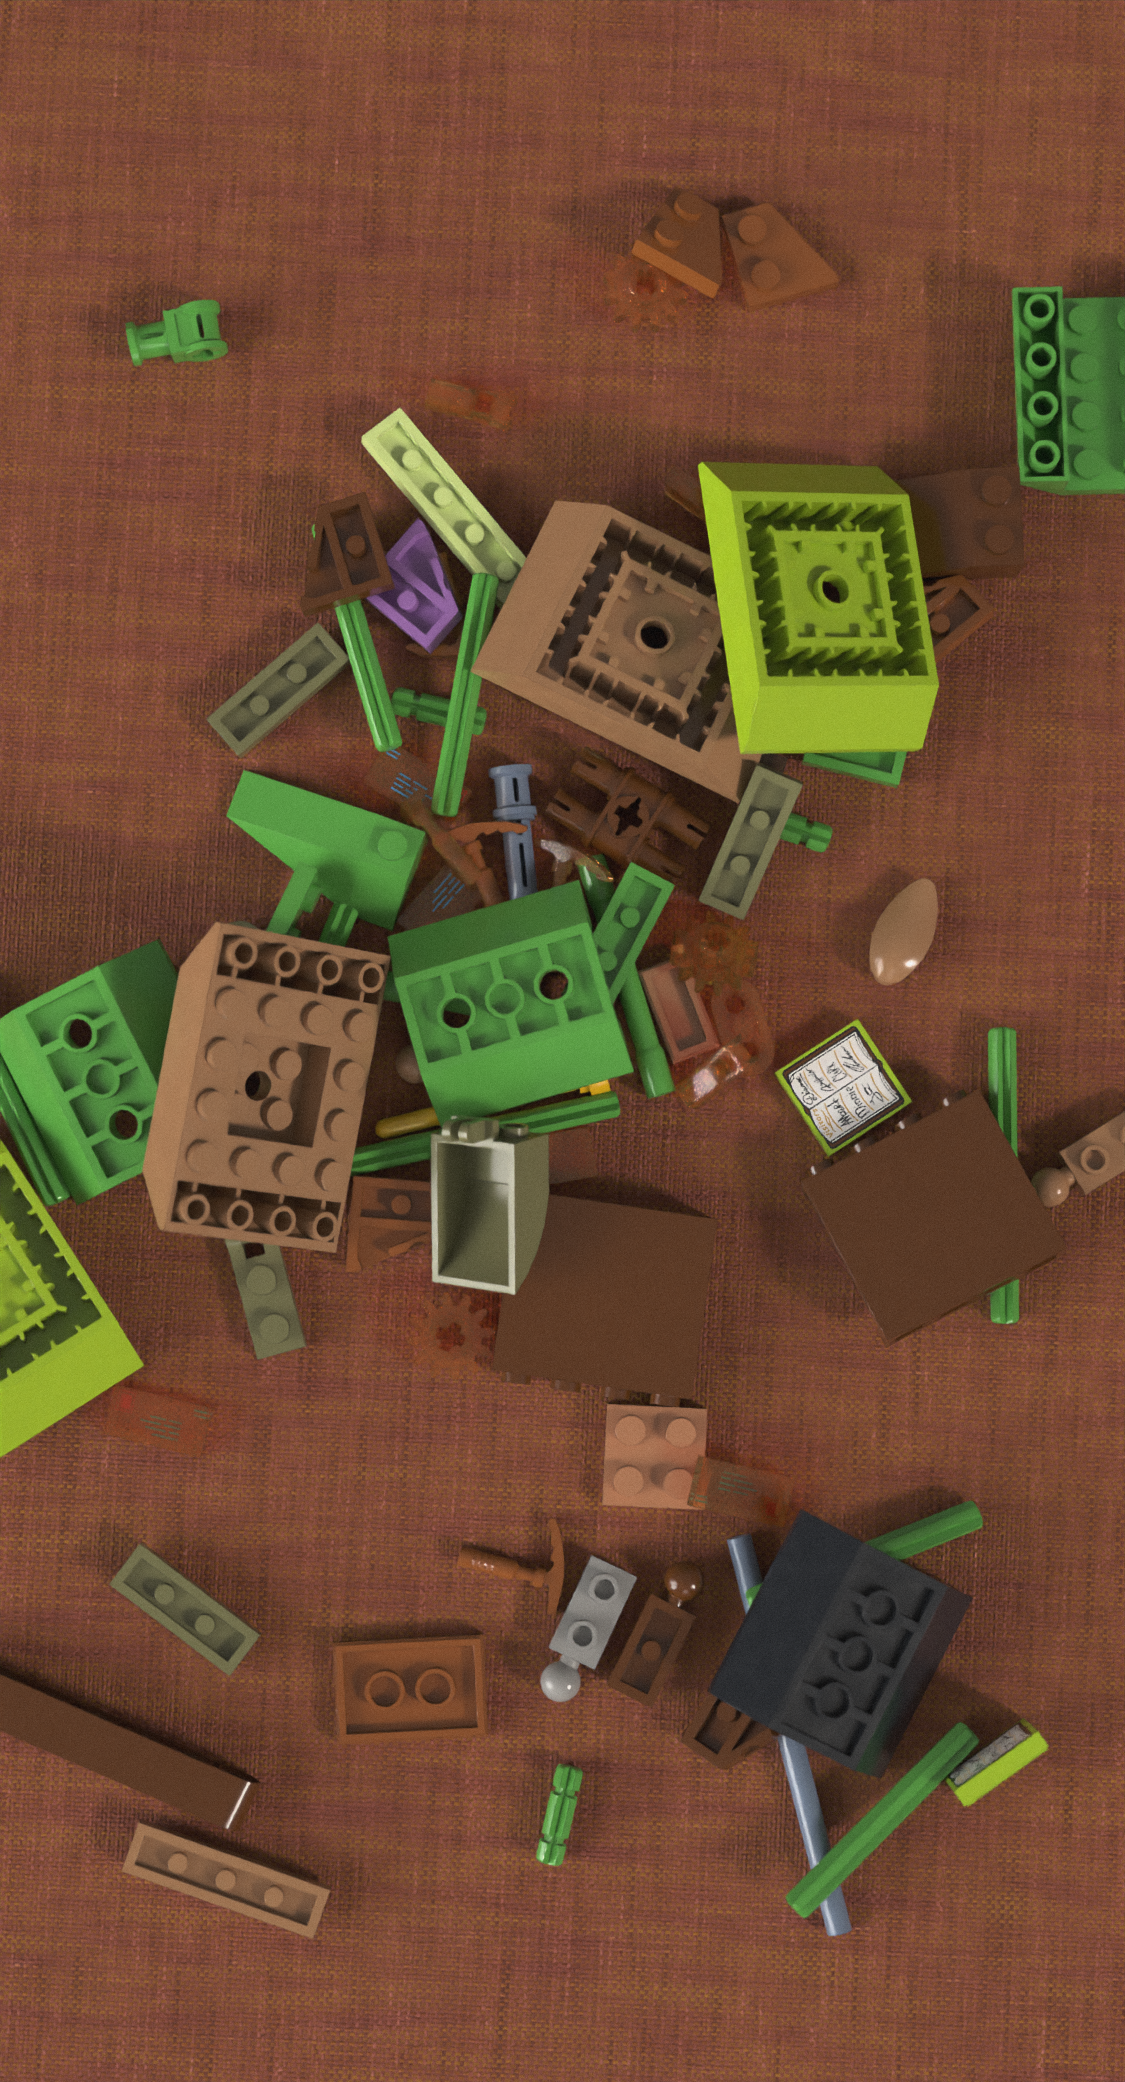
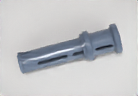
M530 764L504 765L488 769L489 778L494 779L497 808L493 810V819L515 821L528 825V830L524 833L516 834L514 831L502 833L509 900L538 892L530 821L535 820L537 811L536 806L531 805L528 782V775L532 774V765Z

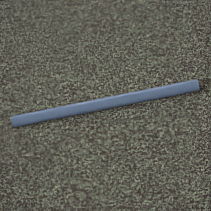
M751 1533L727 1539L745 1614H747L750 1608L745 1592L749 1588L763 1583ZM782 1735L777 1739L810 1869H812L831 1850V1845L806 1747ZM840 1884L820 1905L828 1936H837L852 1930Z

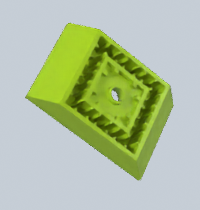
M701 462L698 465L740 754L909 752L922 749L939 682L909 495L878 466ZM823 581L830 582L837 588L840 595L839 603L830 601L824 595L822 589Z
M0 1139L1 1458L142 1368L144 1364Z

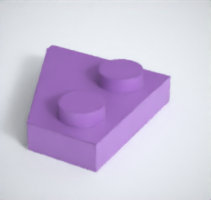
M417 519L386 554L395 589L364 599L431 654L463 618V615L430 533L425 524L420 519Z

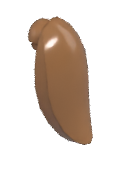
M921 878L908 885L885 908L876 923L869 949V965L874 979L882 985L898 983L911 974L922 961L932 943L937 922L938 900L935 885L931 880Z

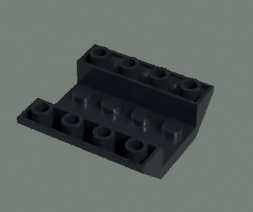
M800 1509L707 1691L764 1726L854 1771L882 1778L973 1597L928 1574L926 1575L856 1539L834 1525Z

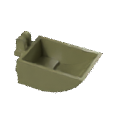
M465 1115L451 1116V1120H447L443 1124L442 1131L431 1133L432 1282L513 1295L517 1293L528 1275L536 1256L545 1225L549 1198V1134L529 1132V1125L524 1123H504L499 1125V1120Z

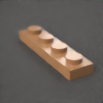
M142 1819L138 1823L122 1868V1872L312 1939L315 1936L332 1887Z

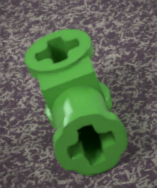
M198 300L183 304L176 309L163 311L164 321L137 326L133 321L126 322L127 340L134 366H141L143 360L167 355L172 356L174 363L185 361L204 362L226 355L228 353V346L225 341L221 340L217 315L221 311L220 304L214 300ZM202 324H203V329H204V337H203V338H202L201 330H200V325H202Z

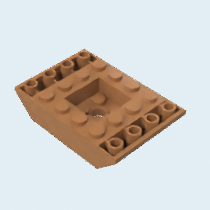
M555 500L471 672L739 804L762 754H740L711 556L608 505ZM649 626L661 629L666 635L667 645L660 649L649 648L641 639V630Z
M222 922L214 923L179 970L142 1169L159 1230L336 1253L391 956ZM256 1071L260 1077V1088L253 1097L249 1098L245 1091V1083L248 1076Z

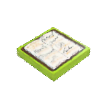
M858 1019L774 1073L828 1157L912 1102Z
M1022 1718L962 1761L944 1780L964 1806H970L1048 1750V1744L1038 1730L1025 1718Z

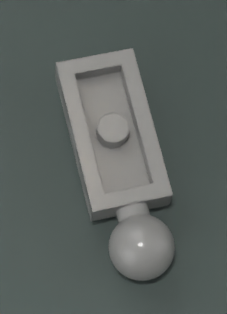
M592 1555L590 1556L549 1644L550 1649L562 1654L560 1660L549 1664L541 1675V1689L549 1699L555 1702H566L578 1693L581 1679L577 1669L580 1663L595 1670L637 1579L636 1576Z

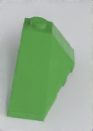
M246 770L243 771L226 814L230 820L292 870L295 871L299 861L317 868L319 879L316 884L323 887L321 893L333 903L340 902L350 905L358 911V919L393 932L428 842L426 832L382 815Z

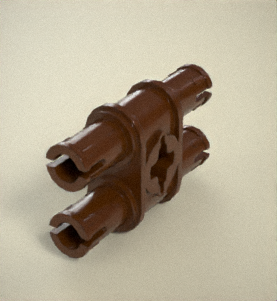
M586 746L580 754V760L595 768V770L576 760L570 773L607 794L606 800L609 802L604 810L600 808L598 811H595L560 788L553 797L554 802L568 809L569 812L550 802L544 815L580 835V842L583 843V847L588 848L590 846L620 864L622 871L625 872L632 862L676 885L677 879L661 869L667 870L680 879L687 865L681 864L649 844L651 840L648 837L653 829L658 830L661 827L697 851L704 837L687 827L706 837L713 823L707 822L676 803L677 797L673 795V791L669 790L666 792L636 774L634 767L629 768L626 766L624 769H621ZM640 803L638 805L637 821L641 825L638 828L630 825L626 831H622L617 836L620 818L616 813L618 811L628 813L631 808Z

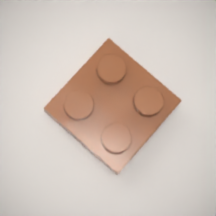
M607 1403L602 1505L703 1510V1502L695 1501L693 1498L703 1500V1497L696 1496L694 1493L703 1495L707 1408Z

